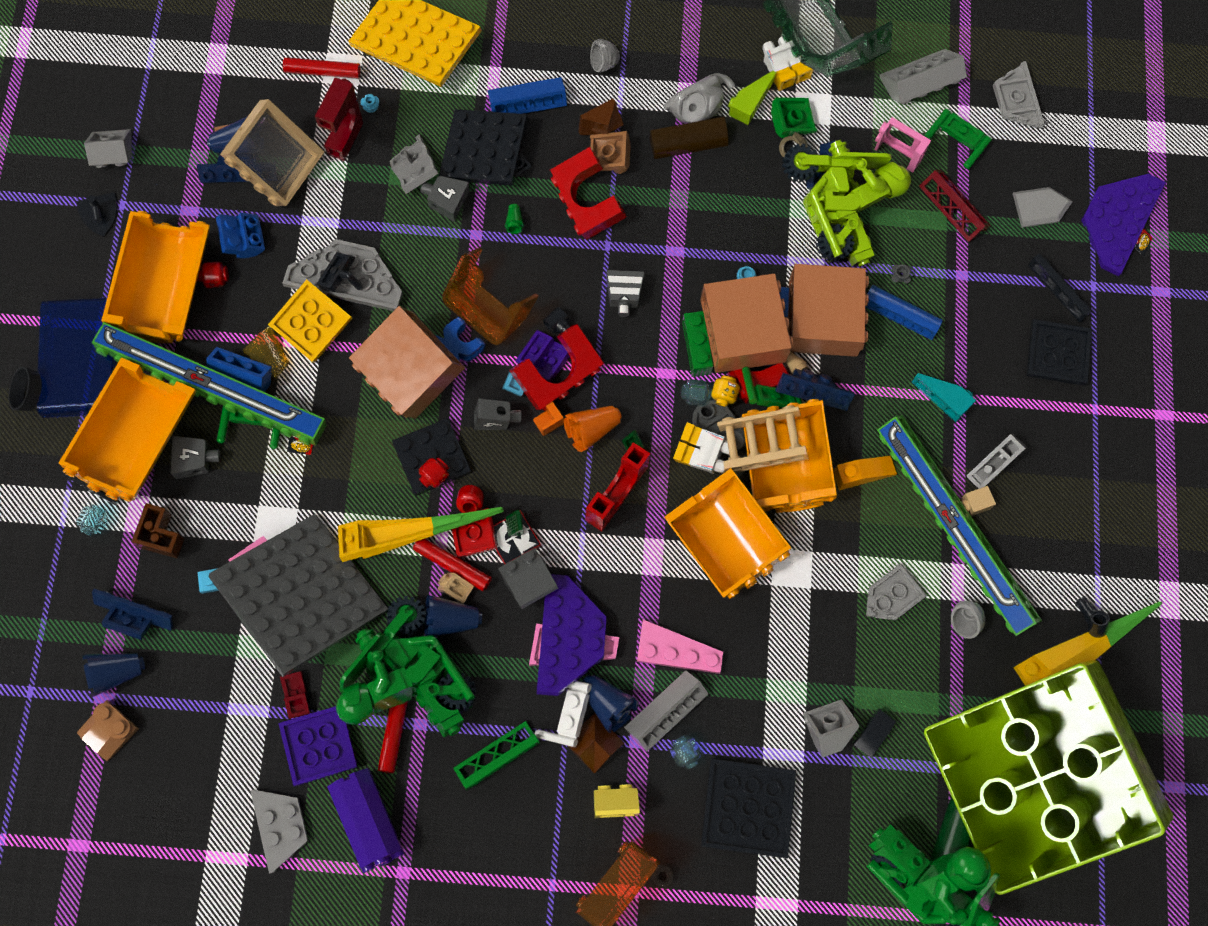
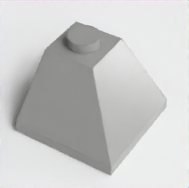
M842 699L803 713L813 743L822 758L842 751L859 728V724Z

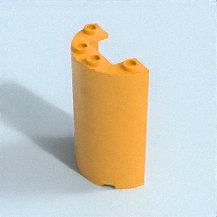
M130 211L101 321L149 342L173 343L174 339L178 342L181 341L184 336L210 225L203 221H190V228L187 226L175 227L168 223L157 224L153 222L151 215L147 212Z
M121 357L60 459L59 464L64 468L63 473L84 481L92 491L99 492L101 490L105 492V495L113 500L121 498L128 502L134 501L193 399L196 390L178 381L173 386L149 376L143 372L140 365Z

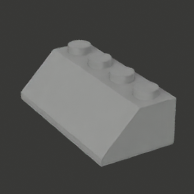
M947 49L940 50L880 74V79L891 99L900 104L909 103L911 99L916 97H924L928 92L942 90L946 85L957 84L961 79L967 77L964 56Z

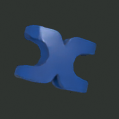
M457 317L444 327V338L436 337L459 361L461 359L469 362L485 349L486 343L480 338L470 342L459 340L458 337L466 328V322L462 317Z

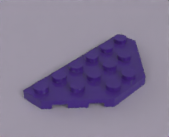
M1145 174L1097 188L1081 221L1083 226L1087 228L1088 238L1093 250L1097 252L1098 262L1102 269L1116 276L1122 273L1166 183L1165 181L1150 174Z
M551 574L558 589L545 596L537 694L558 696L570 684L575 683L586 674L591 667L603 660L606 616L568 576Z

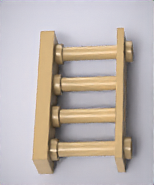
M789 405L783 407L782 410L736 419L727 417L722 419L721 422H717L719 430L721 432L726 431L730 458L727 461H723L725 471L731 468L734 473L809 459L806 446H801L798 441L794 417L801 416L799 407ZM786 419L791 446L789 449L781 450L778 447L774 421ZM766 423L770 450L769 453L761 454L758 452L754 425ZM746 427L750 454L748 457L740 458L737 453L734 429Z

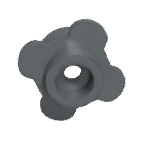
M900 264L892 267L893 276L891 280L894 283L904 282L908 284L911 281L909 277L911 268L909 266Z

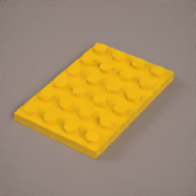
M378 0L348 42L353 48L442 87L482 30L479 25L422 0Z

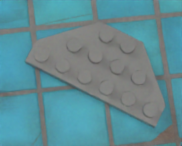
M338 239L331 242L329 246L310 253L298 263L294 262L288 265L282 283L284 287L298 290L307 279L328 297L394 311L400 306L403 295L375 248ZM336 252L349 255L354 259L348 272H351L363 284L361 290H357L347 279H342L335 292L321 289L317 285Z

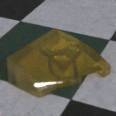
M270 326L258 334L243 350L244 354L254 361L271 366V375L275 378L289 365L282 347Z

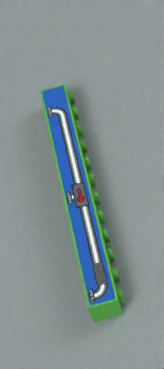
M103 322L92 341L96 352L104 357H107V355L114 357L116 362H119L122 357L140 365L143 372L150 373L152 377L161 381L162 379L168 381L170 385L174 386L176 381L190 386L196 390L195 397L203 396L211 404L217 405L219 403L225 406L226 410L232 413L237 411L250 421L258 420L262 422L261 424L268 429L276 428L284 436L299 438L298 440L305 445L312 444L316 446L327 426L325 418Z
M903 415L895 416L877 429L880 434V440L891 450L890 455L901 465L902 473L912 481L914 491L922 496L925 507L935 515L937 525L945 530L948 541L959 551L960 559L970 567L972 577L980 582L985 596L993 601L995 611L1005 619L1007 629L1017 636L1040 622L1042 619Z

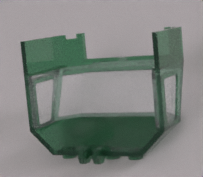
M764 0L763 2L766 12H770L773 16L772 21L775 27H780L783 40L791 45L790 50L795 58L798 57L802 64L827 77L868 64L891 51L893 26L891 21L868 34L865 32L852 39L845 28V23L843 20H840L828 0Z

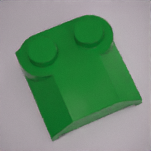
M775 98L772 101L771 115L775 131L779 137L784 139L785 137L792 136L794 133L801 135L817 132L809 98Z

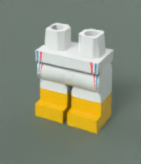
M788 34L779 38L778 43L780 46L775 47L772 41L763 44L762 49L765 55L763 61L767 65L769 72H776L774 83L778 91L793 86L794 83L798 84L811 78L814 68L811 63L808 64L796 39L791 40Z
M687 422L681 436L682 442L679 441L673 459L678 463L712 474L715 472L725 473L724 463L720 460L722 453L729 455L726 438Z

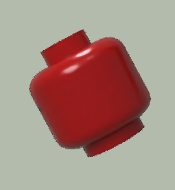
M219 261L206 262L199 271V281L203 282L207 288L223 287L229 280L228 268Z
M438 457L436 459L429 458L419 468L418 472L421 476L419 481L427 488L429 486L437 488L448 478L449 473L447 470L449 467Z
M474 485L463 486L457 494L456 505L461 513L481 510L484 500L482 490Z

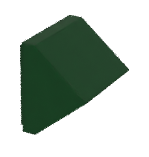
M636 430L622 440L626 450L629 449L633 442L646 450Z

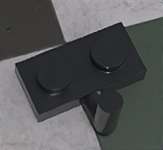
M336 252L317 282L321 289L335 292L342 279H347L357 290L363 288V284L351 272H348L354 259L349 255Z

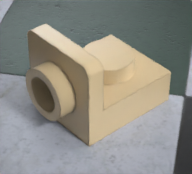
M448 572L440 578L438 582L440 586L437 590L464 604L474 586L457 574Z

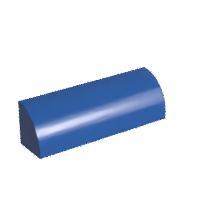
M561 77L487 90L491 112L523 114L567 106L565 87Z
M872 285L868 292V305L865 307L930 340L936 335L943 321L942 319L875 285Z

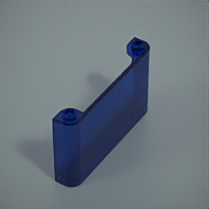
M107 298L41 302L38 372L42 379V390L37 403V411L42 418L87 416L112 374L113 357L109 355L104 357L98 354L92 344L94 337L103 324L101 320Z

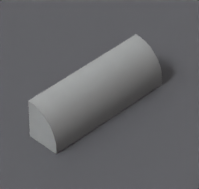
M684 671L624 728L647 752L708 695V692L698 679L688 671Z

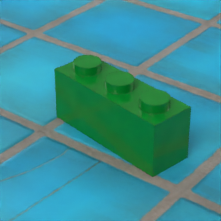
M704 312L684 313L682 325L691 376L711 375L713 362Z

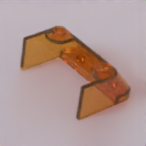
M479 247L461 256L443 292L442 299L448 308L459 317H462L467 324L494 345H498L504 342L527 318L539 295L535 293L520 302H515L509 309L481 287L484 275L482 270L475 265L483 250Z
M632 840L630 843L626 841L617 851L621 854L589 896L583 895L575 905L578 907L576 913L592 926H613L661 863Z

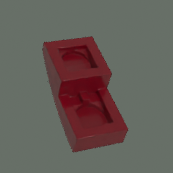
M302 671L290 673L284 677L280 676L288 718L291 719L310 714Z

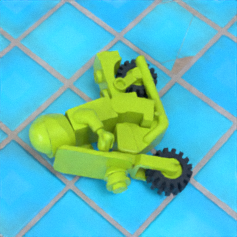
M841 140L830 144L831 148L828 151L833 156L815 155L817 151L815 149L811 151L812 147L810 145L805 147L806 144L801 146L797 144L791 147L782 160L784 162L782 168H785L783 172L784 174H789L787 176L789 179L793 177V181L799 180V182H803L804 180H809L816 172H826L803 199V205L818 237L816 240L818 241L816 248L819 247L818 253L822 252L823 255L821 257L823 259L826 257L828 263L842 260L847 255H849L847 259L851 267L857 264L861 267L870 263L869 259L874 256L871 240L866 235L863 222L857 213L877 203L884 197L894 198L906 193L911 184L909 171L894 162L888 163L891 160V154L850 152L846 148L847 143ZM855 169L863 172L862 176L867 183L860 186L857 181L853 180ZM870 169H877V170H876L875 173L873 174Z

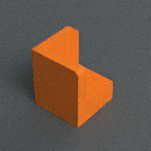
M553 402L546 405L547 410L533 419V422L543 436L564 424V418Z

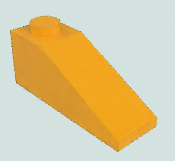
M891 456L846 462L837 465L833 471L839 490L897 475Z

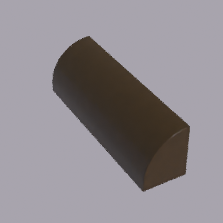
M725 117L650 130L649 140L654 159L728 146V131Z

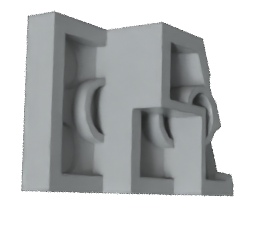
M420 134L415 137L416 142L412 146H405L400 153L390 160L391 169L399 178L401 187L406 194L438 174L433 158Z

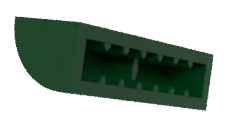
M952 796L950 797L930 859L932 863L942 855L954 853L958 849L967 847L970 839Z

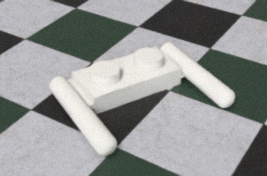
M580 681L570 684L567 687L569 690L566 693L557 729L558 734L536 730V737L576 747L578 743L577 737L580 735L590 696L588 693L591 691V684Z

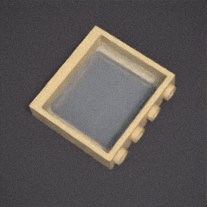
M269 99L260 100L220 155L225 159L224 162L228 166L240 172L239 175L244 180L250 181L256 191L261 194L264 193L272 205L287 206L324 154V151Z

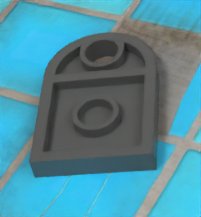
M708 400L696 407L692 416V424L724 436L727 440L726 431L721 432L717 422H721L722 419L727 417L736 418L728 407L717 405L716 400ZM708 408L712 411V415L705 417L702 415L701 410ZM743 428L734 429L737 452L746 447ZM722 453L720 460L724 461L730 455Z

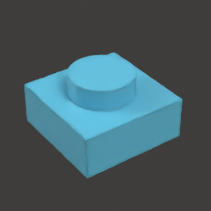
M509 372L502 389L521 397L524 391Z
M216 569L197 572L201 594L219 591L209 578V573Z

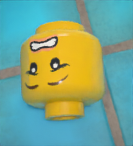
M721 376V378L715 380L711 396L716 400L717 405L727 407L728 404L736 402L740 386L736 383L737 380L735 378Z

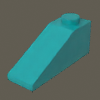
M920 373L912 380V383L955 422L976 401L970 391L952 383Z

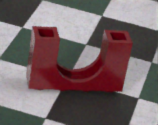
M335 77L315 118L319 127L331 131L324 145L327 155L345 161L363 125V120L353 83L347 79Z

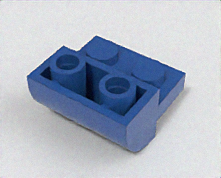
M240 213L238 216L219 214L216 217L222 253L236 254L237 258H249L259 255L265 250L259 216L257 214Z

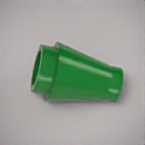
M511 204L508 207L505 228L510 234H519L524 227L520 206Z

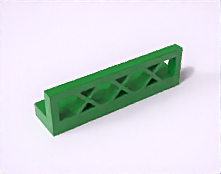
M525 721L453 769L465 789L469 790L538 745L539 740ZM525 728L530 737L522 742L515 741L517 732ZM503 741L512 743L509 751L504 754L497 753L500 743ZM495 747V751H494V752L489 751V750H491L492 748ZM483 754L494 755L492 762L486 766L479 765L480 757ZM475 759H477L476 764L471 763L472 761H474ZM466 765L474 766V773L465 779L460 769Z

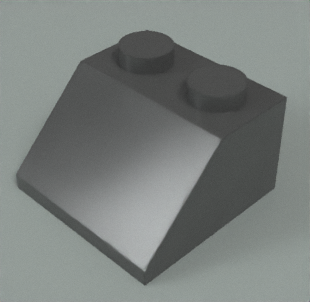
M535 548L498 568L506 586L521 609L558 589Z

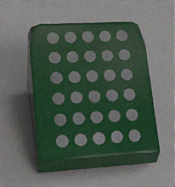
M516 510L506 517L509 537L524 534L520 510Z

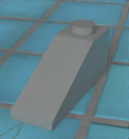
M1013 433L1010 434L967 475V478L978 489L985 487L1027 447Z

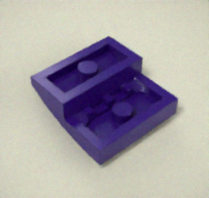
M536 330L515 362L519 364L529 358L540 375L546 381L552 383L570 356L564 346L555 342L553 337Z

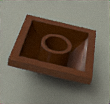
M612 98L580 115L579 134H608L623 126L615 100Z
M594 713L582 725L580 735L577 737V746H568V748L595 774L624 742L612 730L609 733Z

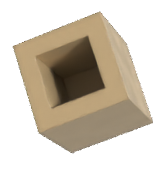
M988 486L966 493L961 498V502L971 516L990 510L996 505Z

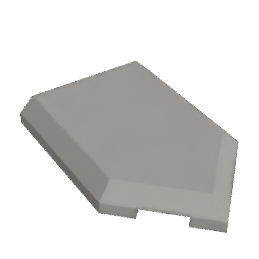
M1051 187L1013 192L1021 228L1058 223L1073 202Z
M900 563L869 587L866 616L896 620L927 595Z

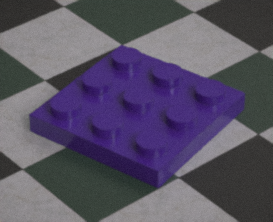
M336 706L278 723L293 786L296 787L358 768L347 723L339 718Z

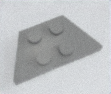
M1024 61L1019 67L1009 71L1006 76L996 80L993 84V89L1003 119L1043 128L1045 123L1027 63Z
M251 790L269 874H272L309 841L300 801L296 797Z

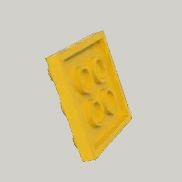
M306 279L268 325L311 362L315 363L352 320V317Z

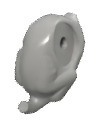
M720 73L711 74L670 97L664 104V109L670 110L678 121L684 124L709 120L722 107L724 93L721 84H726L728 89L734 87L735 84L727 75Z

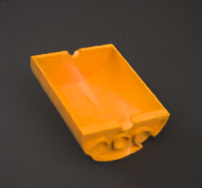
M811 399L803 404L796 402L787 404V406L799 407L801 416L794 417L798 441L801 446H806L809 459L749 470L753 498L764 512L775 509L776 513L807 510L824 505L823 501L832 502L836 499L837 494L823 400ZM771 406L763 411L754 409L747 411L746 414H742V417L782 409H779L778 406ZM787 420L774 421L778 447L781 450L789 449L791 443ZM766 423L754 425L758 452L761 454L769 453L770 444ZM744 427L745 442H746L747 457H748V455L750 454V450H749V444H748V438H747L746 427Z
M731 468L704 487L698 494L689 498L664 517L723 598L728 597L732 599L740 593L739 590L743 587L749 589L757 583L756 578L761 575L767 576L774 570L773 565L778 561H784L790 556L791 546Z

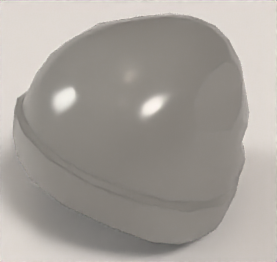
M597 39L593 42L590 53L592 68L596 72H604L618 64L620 54L613 43L603 39Z
M973 601L957 603L951 613L953 629L963 638H975L982 632L985 626L983 608Z

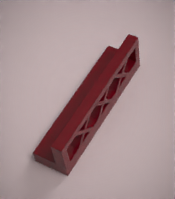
M935 170L919 185L968 242H971L981 231H986L991 226L942 170ZM933 179L937 183V192H931L926 187ZM941 194H947L950 197V206H943L940 203ZM953 208H959L962 211V220H956L953 217ZM966 222L973 223L977 228L971 235L965 231Z

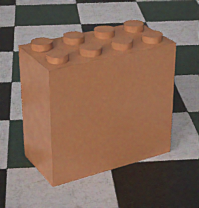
M794 264L789 278V329H787L788 335L792 336L793 339L791 352L858 356L860 350L864 348V343H867L868 331H865V324L868 323V313L865 312V306L868 305L869 296L865 294V288L868 287L869 276H866V268Z
M775 274L703 285L700 301L704 312L715 373L786 362L788 355H790V350L793 348L792 336L788 335L789 320L787 317H784L785 302L783 298L780 299L781 284L779 280H776Z
M398 306L349 357L353 362L352 367L357 372H362L366 376L365 381L371 387H376L380 391L378 395L384 401H389L393 405L391 409L398 416L403 415L406 418L414 419L465 369L461 362L412 311Z

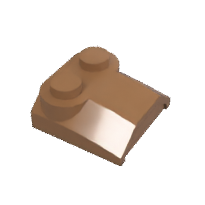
M627 131L590 135V147L596 153L603 167L601 171L613 170L618 174L627 171L630 165V140Z
M106 700L104 703L96 706L93 715L79 729L77 734L98 755L109 761L139 728L109 700Z

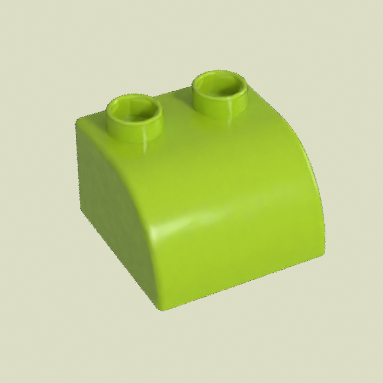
M1096 660L1076 664L930 725L924 730V736L971 841L976 849L983 852L990 863V878L995 872L1001 875L995 891L999 895L1158 838L1165 833L1173 820V813L1100 663Z

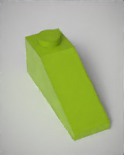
M771 71L740 90L736 97H732L728 104L730 108L729 116L749 125L774 83L776 72Z

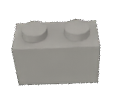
M131 129L92 132L84 142L89 166L95 165L101 168L107 166V164H115V166L126 165L132 157Z

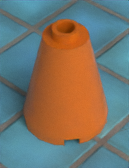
M606 406L569 413L565 415L566 418H564L563 422L568 438L572 437L575 442L572 445L578 451L583 452L620 424L622 416L618 408Z

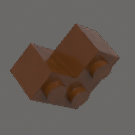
M145 503L131 542L140 549L178 558L184 538L179 533L166 530L172 515L166 508Z

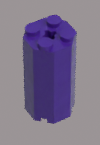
M366 768L349 774V777L345 779L340 778L327 786L363 874L375 869V866L379 865V867L389 864L392 862L391 858L394 860L404 855L403 848L370 769Z

